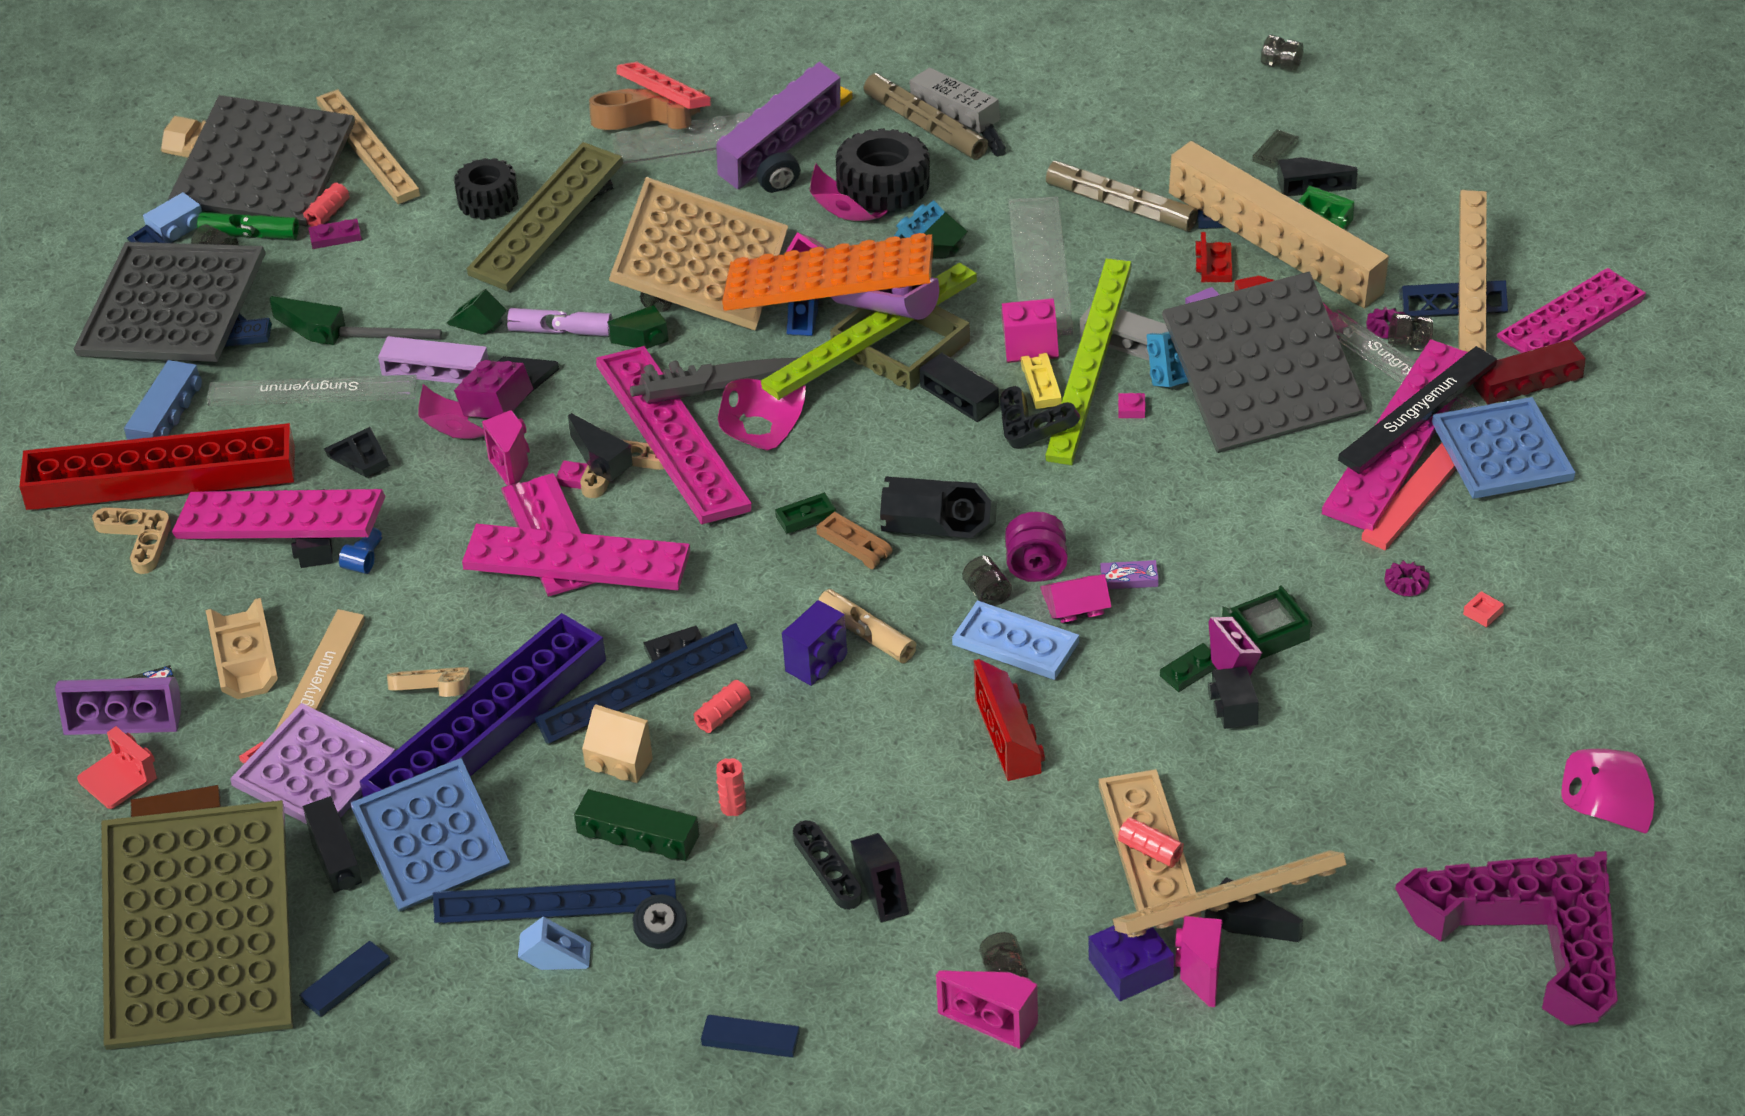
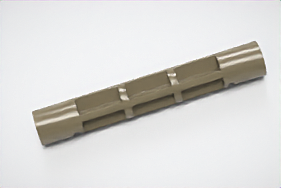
M873 73L867 78L864 84L865 94L974 160L982 157L987 151L988 141L986 138L968 129L880 74Z
M1054 160L1046 173L1047 184L1188 232L1194 227L1197 220L1198 210L1195 207Z

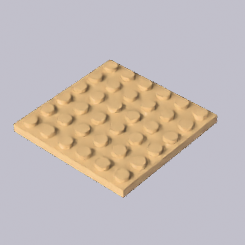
M646 177L609 281L742 327L756 330L763 306L724 311L722 300L730 262L740 257L754 259L764 254L779 255L788 225Z

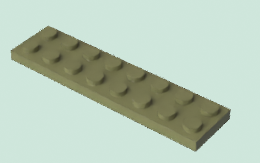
M582 142L466 268L468 276L509 291L624 164L622 156Z

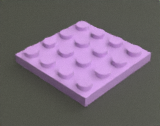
M301 703L231 777V784L233 787L262 802L283 800L285 813L305 824L307 823L303 806L331 796L341 818L351 807V802L356 801L362 795L360 780L394 753L395 749Z

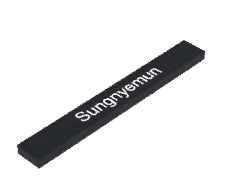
M1475 346L1339 453L1338 461L1360 474L1431 418L1433 414H1436L1494 368L1497 364V358Z

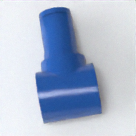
M373 527L369 537H363L361 540L356 541L354 545H344L339 555V566L343 569L368 574L374 565V549L382 540L381 531Z

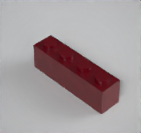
M1569 339L1499 359L1496 366L1473 383V386L1487 405L1503 402L1510 398L1527 395L1531 392L1583 378L1586 358L1572 340Z

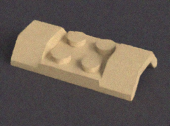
M174 116L164 129L161 151L163 153L189 157L206 121L201 123L194 119Z
M261 598L255 599L246 612L223 616L212 609L206 610L221 691L236 699L268 693L278 677Z

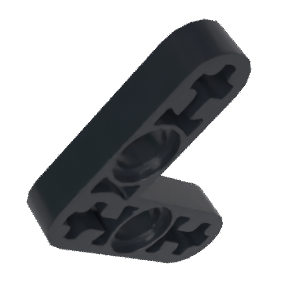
M1009 387L1000 395L1004 436L1013 448H1021L1070 429L1080 420L1079 412L1074 404L1070 402L1062 403L1029 416L1027 398L1020 387ZM1020 414L1018 418L1011 420L1013 416ZM1047 422L1044 427L1037 429L1040 424Z

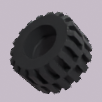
M496 158L476 159L471 163L463 165L464 168H459L457 174H455L454 184L459 209L463 211V214L470 215L471 218L480 217L481 220H485L488 217L494 219L498 215L504 216L506 211L511 212L518 203L519 194L515 170L506 161H498Z

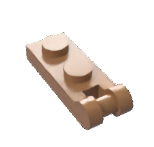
M833 512L816 526L817 535L860 559L870 569H874L880 563L881 558L886 559L892 554V548L886 541L836 512Z

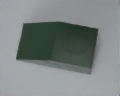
M946 212L924 232L926 235L932 234V258L941 259L947 258L952 252L957 254L966 242L963 239L968 233L964 227Z
M484 289L461 305L446 323L450 326L482 335L489 329L492 332L495 331L503 323L501 317L507 310L487 289Z
M654 305L607 321L609 340L613 344L634 348L645 346L646 349L669 341L667 322Z

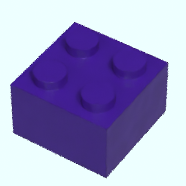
M817 600L782 632L785 671L812 686L817 680L824 678L829 669L837 662L843 661L848 651L845 614Z
M1113 925L1088 937L1089 961L1120 1002L1174 978V954L1153 927L1147 928L1146 933L1141 936L1128 937V934L1115 931Z

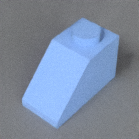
M543 916L520 933L518 958L540 970L587 969L590 961L591 942Z

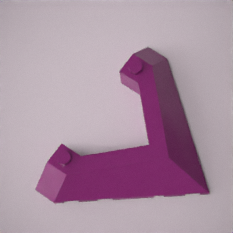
M1607 851L1595 852L1594 856L1578 857L1577 854H1567L1542 859L1534 857L1487 862V866L1470 867L1469 863L1446 865L1444 870L1427 871V867L1414 868L1395 885V890L1416 926L1440 942L1460 925H1547L1557 974L1546 984L1542 1009L1566 1025L1598 1022L1617 1005L1611 903H1609V876L1606 865Z

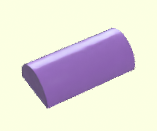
M931 277V283L839 295L832 296L831 298L839 304L913 319H924L931 314L937 304L939 281L938 278Z
M175 677L59 680L55 686L64 735L107 734L115 726L124 733L177 732L181 698L179 685Z

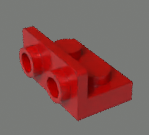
M1201 232V241H1196L1195 254L1200 256L1196 257V273H1201V282H1232L1231 242L1206 243V232Z

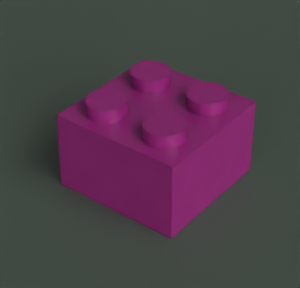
M483 360L462 380L454 392L464 416L492 418L510 410L513 412L533 390L524 363Z

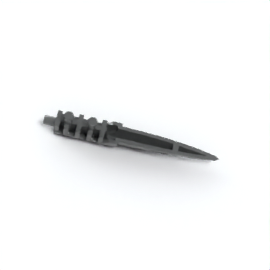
M798 358L761 359L719 365L705 364L701 365L697 371L694 365L689 366L688 371H683L678 361H672L669 363L670 370L664 369L663 375H658L654 366L649 364L644 367L645 373L641 374L639 385L630 387V394L632 397L642 395L646 403L703 395L709 390L725 388L728 383L734 380L744 378L764 379Z

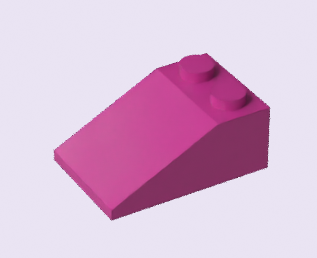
M938 971L936 974L938 1014L1018 1049H1021L1038 1024L1037 984L1026 977H1019L1010 972Z

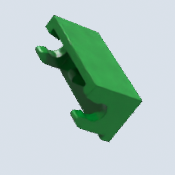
M1309 186L1298 202L1344 230L1353 221L1354 201Z

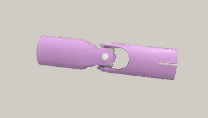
M510 308L507 320L512 321H507L509 331L560 334L568 331L577 335L609 336L607 321L613 320L612 314L577 312L567 315L563 311ZM547 315H555L552 320L554 329L546 325L545 319Z

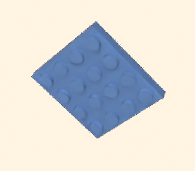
M1533 397L1433 414L1431 422L1472 499L1574 480L1575 471Z
M462 758L351 802V808L398 912L433 898V892L453 890L508 867L510 864Z

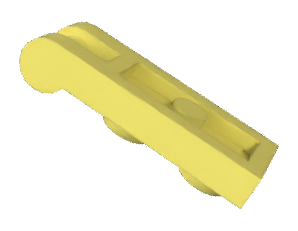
M1041 353L1038 357L1032 358L1029 355L1021 356V367L1025 374L1035 408L1040 409L1060 405L1062 397L1048 354Z

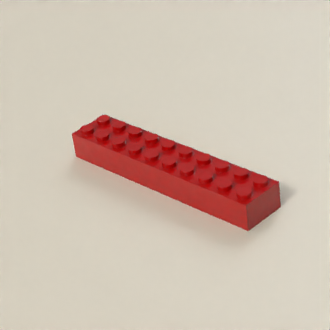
M290 423L24 450L19 488L26 510L187 494L190 492L293 483L295 444Z

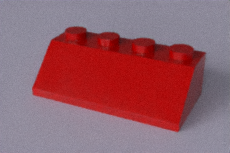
M980 659L974 660L975 700L1007 781L1041 774V762L1045 761L1044 750L1041 744L1037 745L1036 743L1037 736L1034 725L1028 724L1027 708L1024 703L1020 704L1019 702L1020 694L1017 684L1011 682L1007 672Z

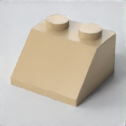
M595 705L592 709L582 748L585 767L594 772H603L615 776L623 781L628 780L638 783L653 759L648 720Z

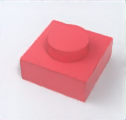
M1481 591L1464 606L1463 615L1487 628L1503 613L1504 604Z

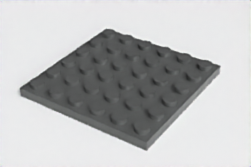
M219 95L168 197V201L181 193H185L200 204L202 211L251 216L298 218L299 226H308L307 218H304L303 213L310 207L311 203L317 200L318 196L323 194L355 124L354 115Z
M125 242L74 347L76 356L218 362L265 257L264 247Z
M1311 272L1163 310V319L1217 453L1363 414L1367 410Z

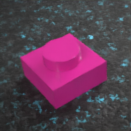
M1118 393V418H1145V393Z
M563 460L556 476L559 486L581 489L580 482L587 464Z

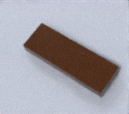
M214 785L131 799V817L221 807L219 786Z

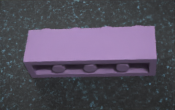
M387 336L378 358L381 374L384 376L460 384L479 362L488 360L487 347Z

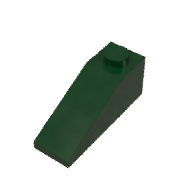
M271 296L269 299L273 318L310 342L334 345L340 336V327L346 326L342 307Z

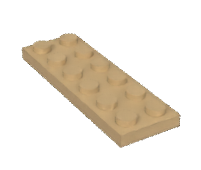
M1157 769L1099 779L1100 793L1136 911L1196 893L1183 852L1179 861L1171 868L1161 862H1156L1155 859L1147 855L1144 856L1143 853L1131 849L1129 846L1118 841L1119 831L1129 817L1142 823L1145 822L1146 825L1158 829L1166 835H1171L1172 838L1179 841Z

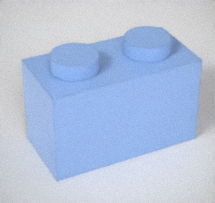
M181 193L143 215L145 225H148L166 243H172L197 228L198 215L202 210L200 204L185 193Z

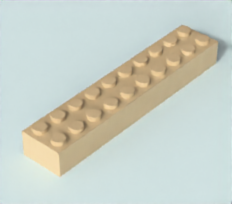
M1190 141L1171 155L1169 194L1197 208V210L1203 211V214L1211 217L1214 221L1219 220V223L1302 273L1311 272L1314 280L1364 309L1384 294L1389 259L1387 254L1193 141Z

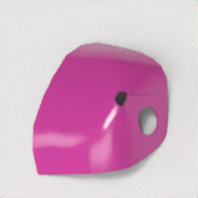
M817 163L815 164L810 183V193L830 213L838 218L858 222L880 218L888 211L881 210V212H874L870 215L850 197L840 194L836 187V181L824 173Z
M744 378L731 381L726 385L718 414L719 426L729 436L764 450L776 448L787 437L801 415L805 401L806 385L777 400L762 389L761 380ZM732 391H736L738 394V403L735 407H731L729 403V396ZM743 414L746 417H763L772 422L771 431L761 435L748 434L744 428L743 421H740L739 418Z
M422 385L418 415L425 423L453 438L475 439L485 436L484 430L481 427L468 421L469 417L463 415L459 402L446 399L433 392L426 385Z
M1583 749L1572 753L1567 759L1561 789L1563 802L1567 806L1582 814L1604 819L1642 833L1648 832L1653 818L1654 796L1648 773L1641 758L1627 751ZM1598 767L1599 773L1594 775L1591 768ZM1578 777L1582 781L1581 789L1576 795H1571L1569 791L1570 784Z

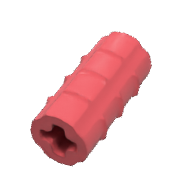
M333 183L328 189H325L324 193L318 196L317 200L311 203L310 207L303 213L304 218H307V224L312 227L328 222L349 200L350 196L347 188L342 184Z
M733 680L730 684L723 687L718 694L713 695L708 702L703 703L702 707L693 714L697 726L706 733H711L718 726H721L726 719L731 718L737 710H741L742 706L751 699L748 687L739 680Z
M726 758L717 764L716 770L720 808L723 814L727 816H738L746 810L744 773L740 761L734 758Z
M1129 817L1123 823L1118 834L1119 842L1171 868L1179 861L1183 852L1184 844L1132 817Z

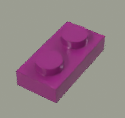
M358 219L308 227L312 249L362 240Z

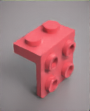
M117 726L107 732L112 752L77 776L78 783L108 809L115 808L157 779L153 765L155 758L151 751L146 747H140L130 733L125 734Z

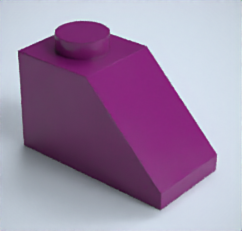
M1211 617L1208 623L1211 660L1218 670L1246 666L1249 676H1251L1262 652L1233 617Z

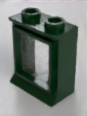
M1282 585L1279 586L1278 590L1235 607L1227 608L1223 606L1222 617H1233L1262 652L1259 660L1310 640L1312 620L1309 614L1302 611L1297 605L1294 596L1288 594Z

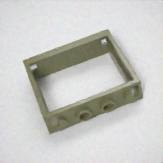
M935 306L934 310L926 318L913 320L943 335L945 338L910 367L870 346L853 355L850 359L858 365L862 364L873 370L875 374L882 375L892 380L896 385L903 386L911 391L920 383V367L940 353L952 357L970 342V323ZM857 308L830 330L831 339L877 311Z

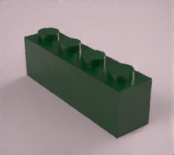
M591 789L587 790L574 813L578 834H582L587 838L594 837L606 840L614 845L621 844L633 847L641 852L660 854L668 859L686 861L700 836L697 816Z

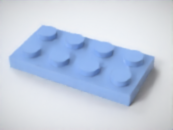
M978 600L952 636V645L1053 680L1057 678L1079 644V634Z

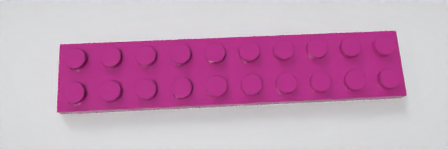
M1430 339L1377 423L1468 352ZM1457 397L1436 414L1448 412ZM1432 417L1360 474L1347 467L1322 506V514L1363 530L1369 529L1373 531L1435 434L1436 430L1431 422Z
M645 346L596 357L597 368L701 525L751 512L752 503L680 398L646 403L642 395L631 396L630 387L639 385L641 374L645 373L644 367L646 365L652 364L658 375H663Z

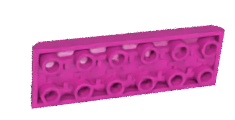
M1606 268L1499 332L1497 337L1520 353L1569 339L1575 343L1641 303L1646 293L1611 269Z
M554 473L534 478L528 482L516 483L501 488L517 527L581 533ZM539 577L548 597L597 583Z

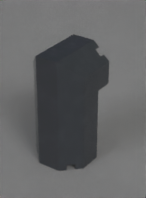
M885 476L884 482H889V487H883L880 520H886V526H881V531L976 539L996 523L997 501L979 483Z

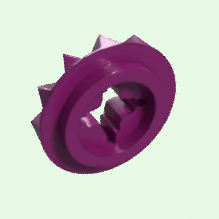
M1386 307L1383 310L1375 308L1373 313L1368 314L1366 327L1370 333L1377 337L1395 338L1406 332L1408 319L1405 318L1404 312H1397L1396 308L1391 310ZM1385 319L1389 320L1390 325H1387Z
M1402 560L1400 565L1392 563L1390 569H1386L1384 581L1387 588L1395 594L1415 596L1423 593L1428 588L1430 573L1425 571V566H1417L1415 561L1407 564Z

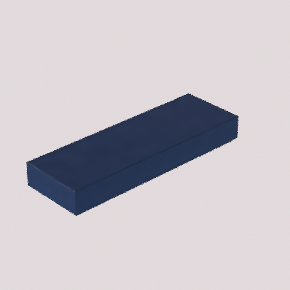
M369 940L300 993L301 1002L319 1017H322L391 963L390 956Z
M708 1014L701 1036V1046L793 1058L800 1029L799 1026Z

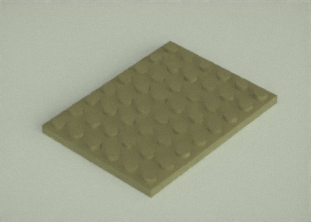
M283 800L101 820L104 1047L106 1050L293 1029L285 809Z

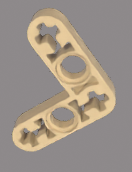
M623 440L631 445V453L638 452L641 454L632 457V466L657 470L664 469L648 443ZM587 465L580 482L582 494L587 498H598L605 493L610 481L597 476Z
M101 508L93 514L92 519L95 529L100 533L138 535L130 556L132 568L136 573L147 574L156 568L171 529L170 519L165 511ZM129 520H138V522L131 525L125 524ZM149 540H157L154 544L145 545V542Z
M456 667L387 674L388 690L438 687L439 696L462 695L470 684L469 668Z

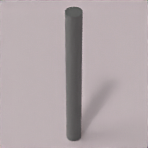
M340 327L339 334L340 337L387 338V336L408 339H441L442 330Z

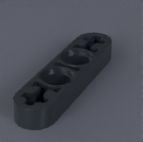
M809 820L797 823L793 828L794 843L835 903L840 908L848 910L858 907L862 902V888L820 827L815 822ZM803 833H806L808 836L812 835V843H810L808 837ZM818 851L828 853L827 857L822 859L814 858L813 854ZM831 871H838L842 873V875L836 879H831L826 876ZM843 886H845V890L848 892V894L853 896L849 897L847 894L843 895Z

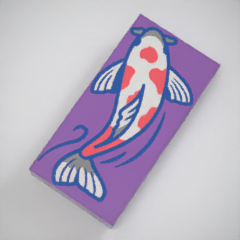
M1156 560L1100 563V572L1105 574L1108 589L1158 587Z

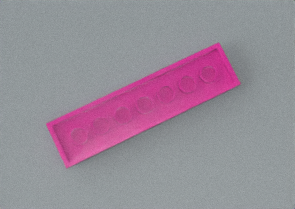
M382 489L190 492L172 533L177 539L369 537L386 496Z
M476 523L463 557L462 565L464 570L679 590L690 555V544Z

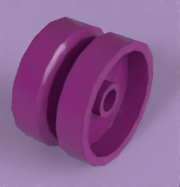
M1028 512L1011 520L1005 531L1006 564L1009 571L1017 578L1027 582L1047 581L1061 574L1067 566L1068 559L1066 530L1063 523L1056 516L1046 512Z

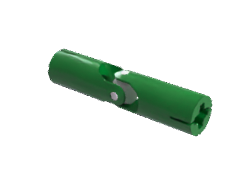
M200 212L197 219V230L200 235L296 240L299 234V221L296 217Z

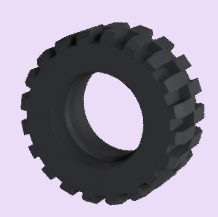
M880 128L876 131H872V129L865 130L864 133H856L852 138H847L837 150V190L840 194L850 197L865 210L871 209L874 212H881V210L892 212L899 208L902 210L910 204L912 206L916 204L929 189L930 153L916 136L912 137L908 132L904 131L902 133L896 129L885 130V128Z

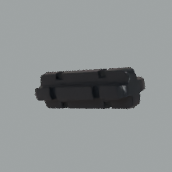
M990 123L989 127L985 126V130L981 134L987 139L988 146L992 149L993 154L996 157L1005 155L1006 146L993 124Z

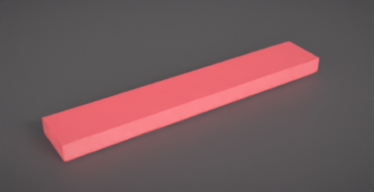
M632 62L617 66V74L688 109L710 106V97L643 64Z
M1443 443L1437 447L1394 496L1373 531L1369 529L1363 531L1361 540L1386 551L1455 472L1456 467Z

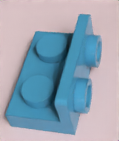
M934 200L927 206L922 204L914 211L912 217L908 218L906 216L897 224L898 230L894 237L901 238L904 236L909 238L914 234L924 233L945 211Z
M1169 332L1147 334V350L1153 386L1171 387L1187 383L1188 379Z

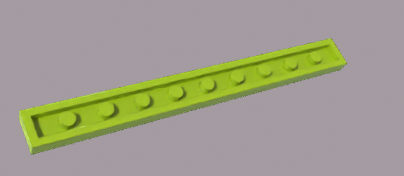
M1108 258L1105 260L1062 399V403L1070 402L1074 404L1080 414V420L1074 427L1051 436L1045 454L1047 462L1073 465L1132 269L1131 261Z
M958 263L934 277L938 278L939 297L936 306L977 282V273ZM877 311L761 380L762 389L777 400H780L912 321L913 318Z

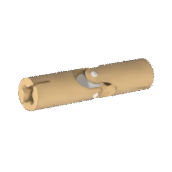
M828 589L819 597L818 600L845 614V626L848 630L864 638L870 644L900 663H906L916 651L915 641L882 620L877 619L839 593Z

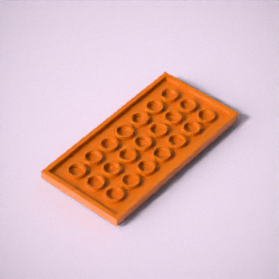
M917 233L909 238L901 239L900 237H889L885 241L879 242L866 240L857 245L843 243L836 245L834 248L824 249L823 247H815L806 252L791 250L784 253V255L764 254L754 259L747 257L737 258L730 262L722 300L724 311L931 283L933 257L932 234Z

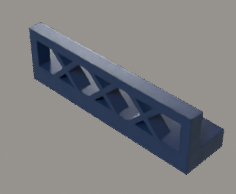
M1506 280L1486 281V296L1500 294L1501 306L1491 307L1486 302V313L1507 312ZM1459 283L1402 286L1399 289V299H1402L1405 317L1458 315ZM1437 297H1447L1452 303L1446 309H1439L1432 301ZM1421 298L1426 303L1419 311H1409L1408 299ZM1454 304L1458 307L1457 309H1450ZM1429 305L1433 310H1425V309H1426L1427 306Z

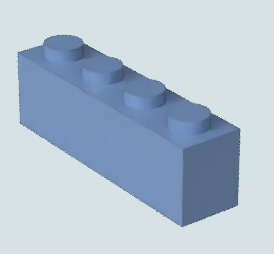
M171 360L167 361L124 427L127 440L169 436L174 425L179 423L184 409L189 407L191 398L201 388L202 379L199 376L197 365Z

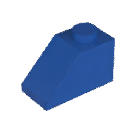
M819 298L788 303L787 335L813 336Z

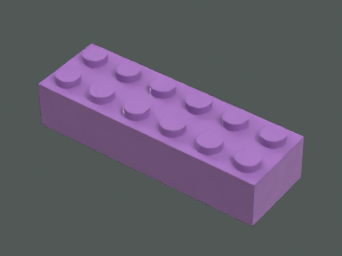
M818 62L813 67H809L797 80L791 81L779 94L772 96L770 101L763 107L757 108L744 122L738 123L734 130L722 136L716 143L717 174L738 190L756 177L758 167L767 157L775 153L787 152L840 109V76L821 62Z

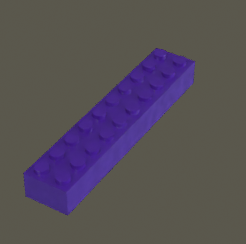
M559 614L360 780L363 797L459 758H462L469 776H472L536 721L534 717L547 712L606 662L603 637L565 614Z

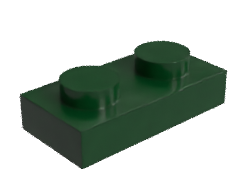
M825 492L775 509L776 518L786 534L820 523L833 512H836V508Z
M1204 643L1198 645L1161 668L1160 677L1178 692L1182 691L1211 673L1212 670L1217 669L1211 660V649Z

